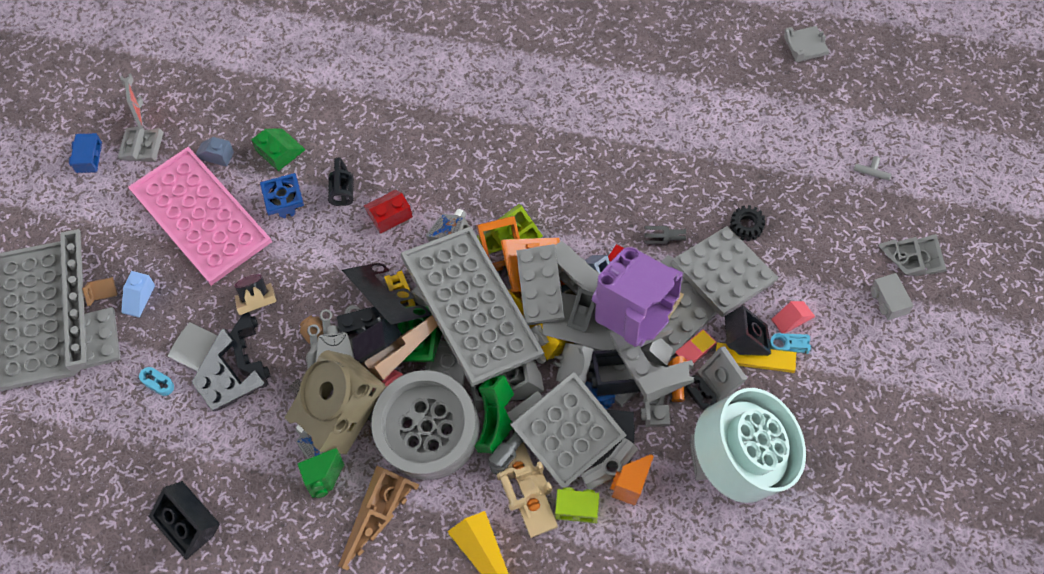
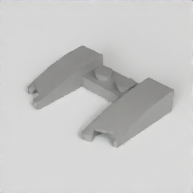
M669 326L664 327L654 340H647L642 346L673 333V329ZM614 331L610 332L614 347L647 403L694 382V377L689 376V369L694 368L692 360L654 371L640 346L634 347L626 342L621 335Z

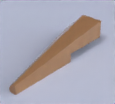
M433 315L404 333L388 348L362 362L361 365L380 381L384 380L438 326Z
M376 465L339 562V567L345 570L350 568L348 566L349 562L356 554L360 556L364 552L361 548L369 539L373 541L394 517L392 512L400 503L403 505L406 503L407 499L405 497L412 489L417 490L419 484Z

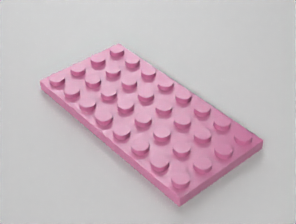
M189 147L128 187L211 286L272 243L271 238Z

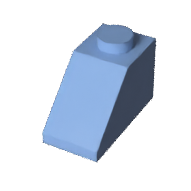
M131 271L123 287L121 310L123 314L140 318L155 287L149 275Z

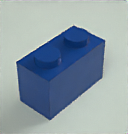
M97 133L75 134V139L72 142V155L69 157V165L76 173L97 172L102 142Z

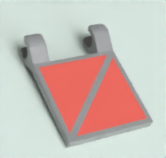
M131 73L127 78L120 76L121 82L125 86L127 103L139 130L143 129L140 110L143 100L141 96H138L137 100L131 88L134 79Z

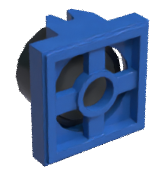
M296 173L260 182L268 216L278 213L280 217L285 219L287 214H290L292 217L296 213L295 210L304 206Z

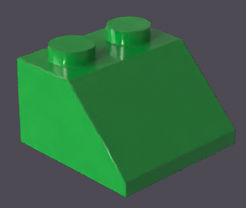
M264 129L251 139L255 151L278 172L305 151V148L283 129Z
M337 448L297 463L305 487L312 498L325 497L329 491H332L345 465Z

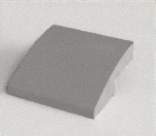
M139 127L126 128L117 158L127 161L155 162L164 132L160 128L139 130Z
M189 322L175 341L168 357L198 371L218 335Z

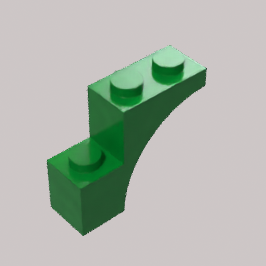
M498 375L486 380L479 387L484 402L485 417L482 433L474 446L478 453H493L512 430L510 425L512 421L504 407L509 403L514 392L504 375Z

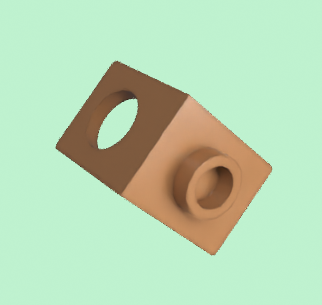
M113 277L87 282L82 288L87 306H91L94 300L118 295Z

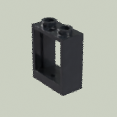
M616 349L593 351L588 371L592 372L591 387L596 390L597 396L641 392L634 379L601 382L598 367L624 364Z

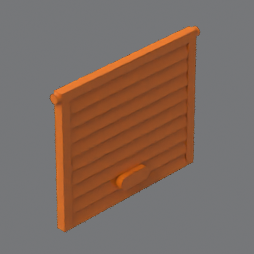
M559 238L501 240L511 284V293H521L516 251L552 244L556 245L560 242Z

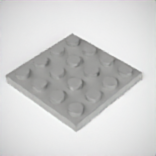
M728 226L673 258L671 261V265L683 273V277L721 317L773 285L779 278Z
M575 372L568 375L510 424L562 488L567 487L627 436Z

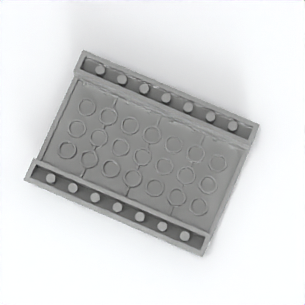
M79 229L61 232V241L0 253V391L72 377L87 365L84 293L82 289L81 232Z

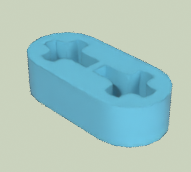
M146 367L139 373L140 381L159 395L167 396L173 392L174 384L172 380L156 369ZM147 374L152 375L154 377V381L150 378L146 379L145 376ZM159 382H161L162 384H167L168 387L161 388Z

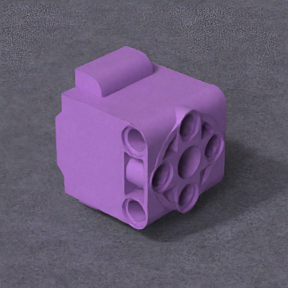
M624 248L598 276L597 288L592 296V302L596 304V322L621 335L626 342L634 347H637V345L641 347L647 340H654L669 322L668 315L673 311V305L680 295L683 273L660 263L636 248Z

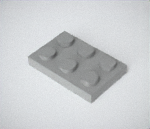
M111 307L86 313L87 365L82 369L121 360L114 308Z

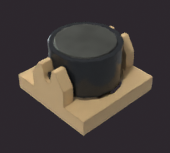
M251 275L239 280L235 284L238 294L235 296L239 315L276 302L272 284L266 285L262 275Z

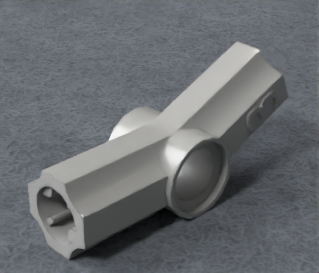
M624 438L604 462L581 474L587 488L592 490L614 479L616 472H608L606 470L607 465L614 463L618 466L617 471L621 472L622 467L631 460L638 451V448L631 441Z

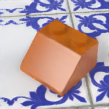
M647 455L624 465L621 472L616 471L610 487L613 490L612 498L634 506L636 505L649 472L653 455Z

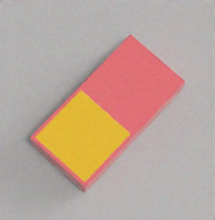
M702 329L675 352V356H683L687 361L692 360L694 364L716 346L717 342Z

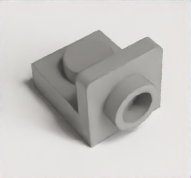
M645 402L644 408H641V420H645V426H670L669 405H650V403Z

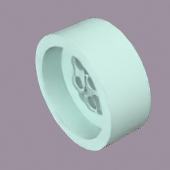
M756 388L739 390L709 406L698 419L694 436L698 461L713 486L730 499L744 503L757 502L790 488L801 477L806 461V448L802 431L787 406L771 393Z

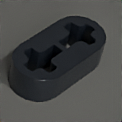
M697 375L691 376L694 377L693 383H699L698 389L700 391L696 387L691 388V384L686 385V390L702 410L715 404L716 396L705 381ZM703 396L706 399H711L710 404H708L707 402L703 403Z

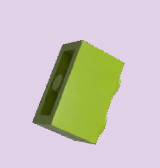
M569 487L558 489L555 519L597 523L600 493H595L594 490L590 489L575 491Z

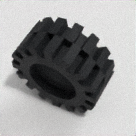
M745 205L741 206V209L738 207L736 212L734 211L732 214L730 229L738 237L741 236L743 241L744 238H747V241H750L751 238L755 240L757 236L760 237L761 233H763L766 221L765 216L762 215L761 210L757 212V207H754V209H751V205H748L747 208H745ZM750 219L755 225L754 227L747 228L742 226L740 221Z

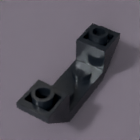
M250 312L242 314L230 332L236 341L233 349L237 367L241 374L246 377L254 370L259 371L269 385L268 378L271 375L268 366L264 367L261 360L251 363L249 355L245 354L244 351L247 348L245 338L256 335L255 328L258 327L256 317L251 316Z

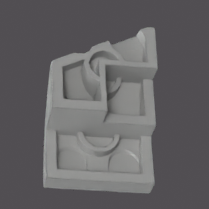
M937 234L920 239L913 237L898 242L895 239L879 244L880 249L905 275L919 276L947 271Z

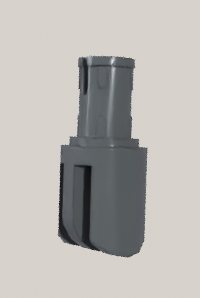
M644 226L645 230H663L662 233H644V237H663V240H645L644 244H667L669 241H686L685 235H679L686 234V229H669L667 226Z
M514 432L507 443H501L489 457V467L493 474L497 475L504 471L516 458L515 451L524 442L517 432Z

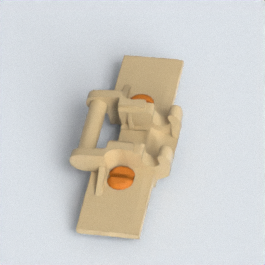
M523 442L515 451L516 458L504 471L497 474V478L501 480L510 503L509 509L516 510L519 508L530 538L558 528V525L546 498V495L551 493L552 487L550 482H546L543 475L544 467L541 462L536 463L535 467L533 466ZM514 478L517 480L524 497L517 500L510 480Z

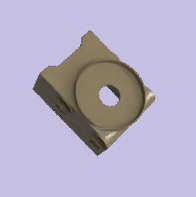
M326 350L319 355L317 362L311 365L305 372L300 384V390L284 418L290 424L297 423L313 438V446L317 450L327 452L337 448L340 454L347 455L373 411L379 396L387 386L351 355ZM375 388L371 396H368L371 390ZM332 389H333V394H332V396H331L329 399H327L328 396H329V394H330V392H331ZM354 423V425H353V427L351 428V430L348 431V429L350 428L351 424Z

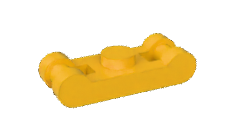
M402 270L393 276H384L389 291L402 288L410 291ZM400 291L397 293V296L407 298L409 293ZM414 299L400 301L401 304L408 302V306H416Z

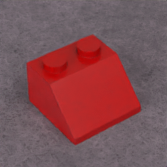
M394 190L364 205L366 212L380 234L413 218L411 206L404 195L398 190Z

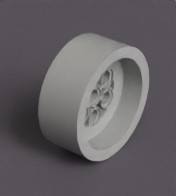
M428 370L415 371L397 378L381 393L372 414V434L379 452L401 473L416 479L434 480L453 474L470 459L475 451L474 446L479 439V417L468 393L456 380L440 372ZM419 405H426V410L424 412H417V408ZM439 408H446V413L443 416L436 415ZM412 420V426L410 428H404L403 425L405 421ZM427 423H432V429L428 432H424V425ZM445 427H453L451 434L443 435ZM419 439L418 446L410 447L411 440ZM438 442L439 448L435 451H430L431 443Z

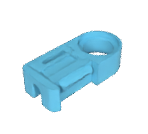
M777 333L771 337L770 348L790 352H806L808 354L811 349L809 344L810 336L806 334ZM776 339L782 340L784 346L776 347L773 341Z

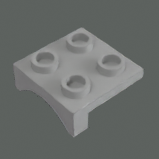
M817 26L793 31L792 27L785 29L784 38L796 62L829 55V49L825 43L826 35H823L824 31L820 32Z
M565 343L562 356L554 357L560 359V363L553 362L554 365L559 367L556 381L561 382L572 372H575L585 384L594 349Z

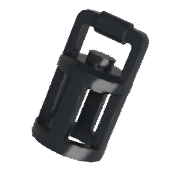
M341 157L334 158V171L328 175V202L334 206H348L354 201V176L348 171ZM341 195V201L334 200V196Z

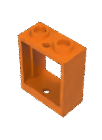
M515 216L476 225L480 243L489 259L490 256L484 231L510 225L513 239H520ZM505 260L492 263L496 271L503 270V266L506 265Z

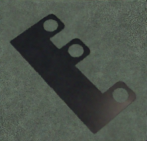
M378 262L341 270L391 325L431 315V312L423 305L405 308L400 303V301L415 297L408 289L402 288L389 291L375 275L389 272V269L384 264ZM380 265L384 267V270L374 271L372 267ZM405 291L409 293V296L401 298L397 296V293ZM421 308L426 313L424 315H416L413 313V310Z

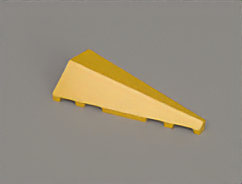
M485 511L463 519L448 531L449 536L456 542L480 574H508Z

